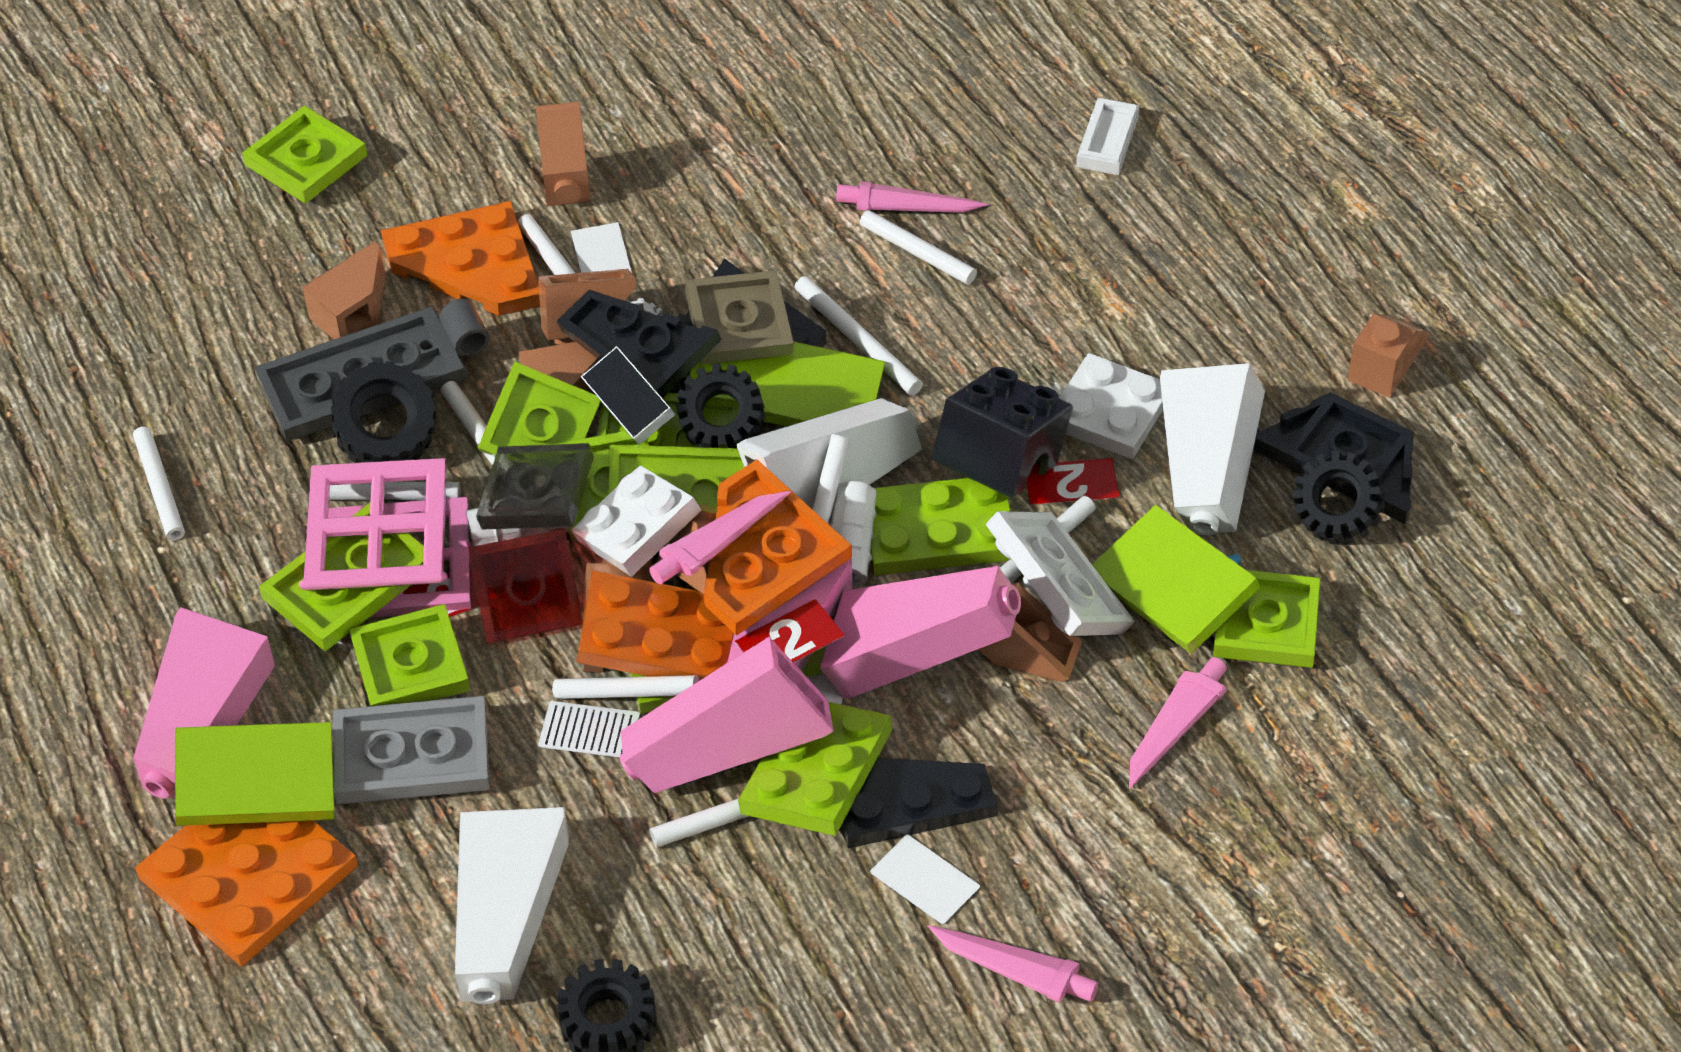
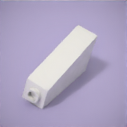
M1249 363L1162 370L1160 384L1174 508L1186 527L1196 534L1213 535L1220 532H1236L1265 390Z
M882 398L748 438L737 444L744 467L757 459L811 509L814 505L832 434L850 439L839 483L860 481L870 485L922 450L917 434L918 423L913 413L906 407H901Z
M564 807L460 812L455 978L461 1002L472 1001L477 1004H492L498 1000L515 998L569 845Z

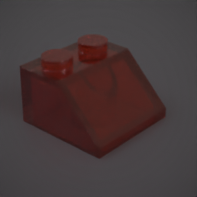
M561 523L466 542L486 643L583 624L566 530Z

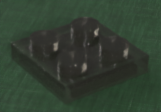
M589 443L498 447L476 514L481 530L573 527L594 458Z

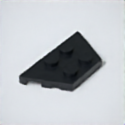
M1331 392L1312 400L1306 407L1295 408L1281 414L1280 422L1262 431L1257 428L1253 450L1303 475L1305 472L1302 467L1307 462L1312 466L1318 461L1315 456L1322 453L1325 458L1332 457L1331 451L1340 450L1342 456L1346 457L1348 452L1357 454L1360 461L1365 459L1371 465L1372 470L1376 472L1385 496L1383 497L1385 504L1383 514L1404 524L1409 519L1413 431ZM1337 481L1328 485V487L1357 500V490L1352 484Z

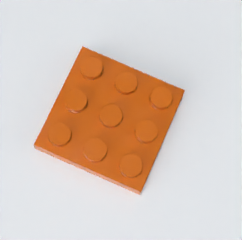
M311 820L184 826L139 863L135 870L139 880L237 964L243 967L358 867V863L354 853Z

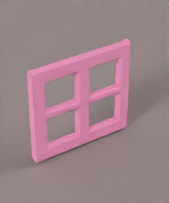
M446 459L312 465L304 580L300 581V588L308 591L433 584L446 581L447 574L443 572ZM426 480L424 513L383 515L385 482ZM372 483L370 516L328 518L330 485ZM424 532L423 565L381 567L383 534ZM369 535L367 568L325 571L327 537Z
M468 497L446 498L445 518H449V547L444 548V561H450V590L403 594L402 592L370 618L403 615L445 604L447 611L471 609L470 536L466 510H469ZM426 500L385 503L384 514L424 513ZM366 505L329 508L328 518L351 517Z

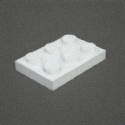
M998 511L987 522L986 526L996 538L997 548L1003 555L1013 560L1024 575L1023 581L1027 588L1043 600L1052 612V621L1061 631L1069 636L1121 635L1135 622L1053 513Z

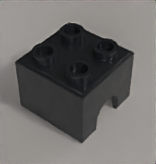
M993 367L946 399L931 459L1012 499L1025 489L1030 471L1035 462L1041 464L1038 472L1040 475L1046 474L1057 465L1073 405L1060 399L1058 393L1049 387H1034L1019 380L1018 375L1011 369Z

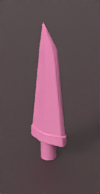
M861 181L860 186L838 184L836 202L857 204V210L866 211L869 209L964 213L991 205L966 198L873 184L866 181Z
M792 491L758 496L680 540L666 545L659 550L662 560L649 569L652 578L658 584H663L677 573L692 576L704 564L770 512Z
M1211 657L1199 673L1184 671L1179 677L1177 685L1130 760L1129 789L1226 693V687L1218 682L1227 670V666L1222 660Z
M927 925L947 950L1046 995L1051 1000L1061 1002L1066 994L1090 1002L1095 998L1099 982L1078 975L1080 963L954 930Z

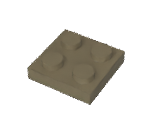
M777 270L686 280L685 293L692 326L701 329L704 325L717 329L722 339L700 361L701 365L793 355L794 342Z

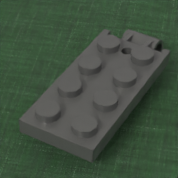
M457 299L445 305L440 312V316L431 306L255 366L254 369L257 380L286 442L332 427L331 407L334 392L338 391L341 380L351 375L352 370L357 367L362 368L368 366V363L376 361L377 364L389 361L395 362V365L403 367L405 365L411 368V371L416 375L420 374L425 379L427 388L430 387L433 392L441 389L449 381L459 383L470 379L469 372L466 366L462 364L460 358L463 356H474L482 352L489 344L490 336L472 302L467 299ZM388 395L375 396L363 405L360 417L401 402Z

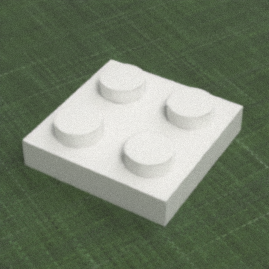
M1090 353L1086 355L1059 397L1073 405L1066 431L1067 435L1132 460L1163 411L1160 379Z
M640 465L632 473L625 476L619 485L597 506L591 508L584 518L571 529V532L580 544L632 577L702 510L692 496Z

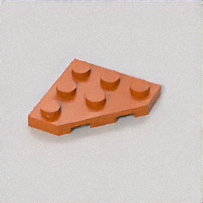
M511 201L381 230L382 241L392 274L405 279L412 275L429 282L430 289L455 299H463L464 296L483 303L484 310L498 316L540 307L539 284Z
M756 459L719 483L715 520L758 496L792 490ZM792 491L770 512L710 560L704 588L705 606L737 636L851 559L852 545Z

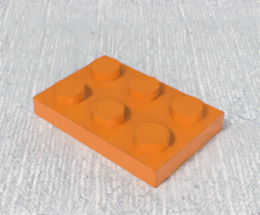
M592 570L576 663L644 676L697 675L700 681L727 664L734 633L705 606L704 594L699 591Z

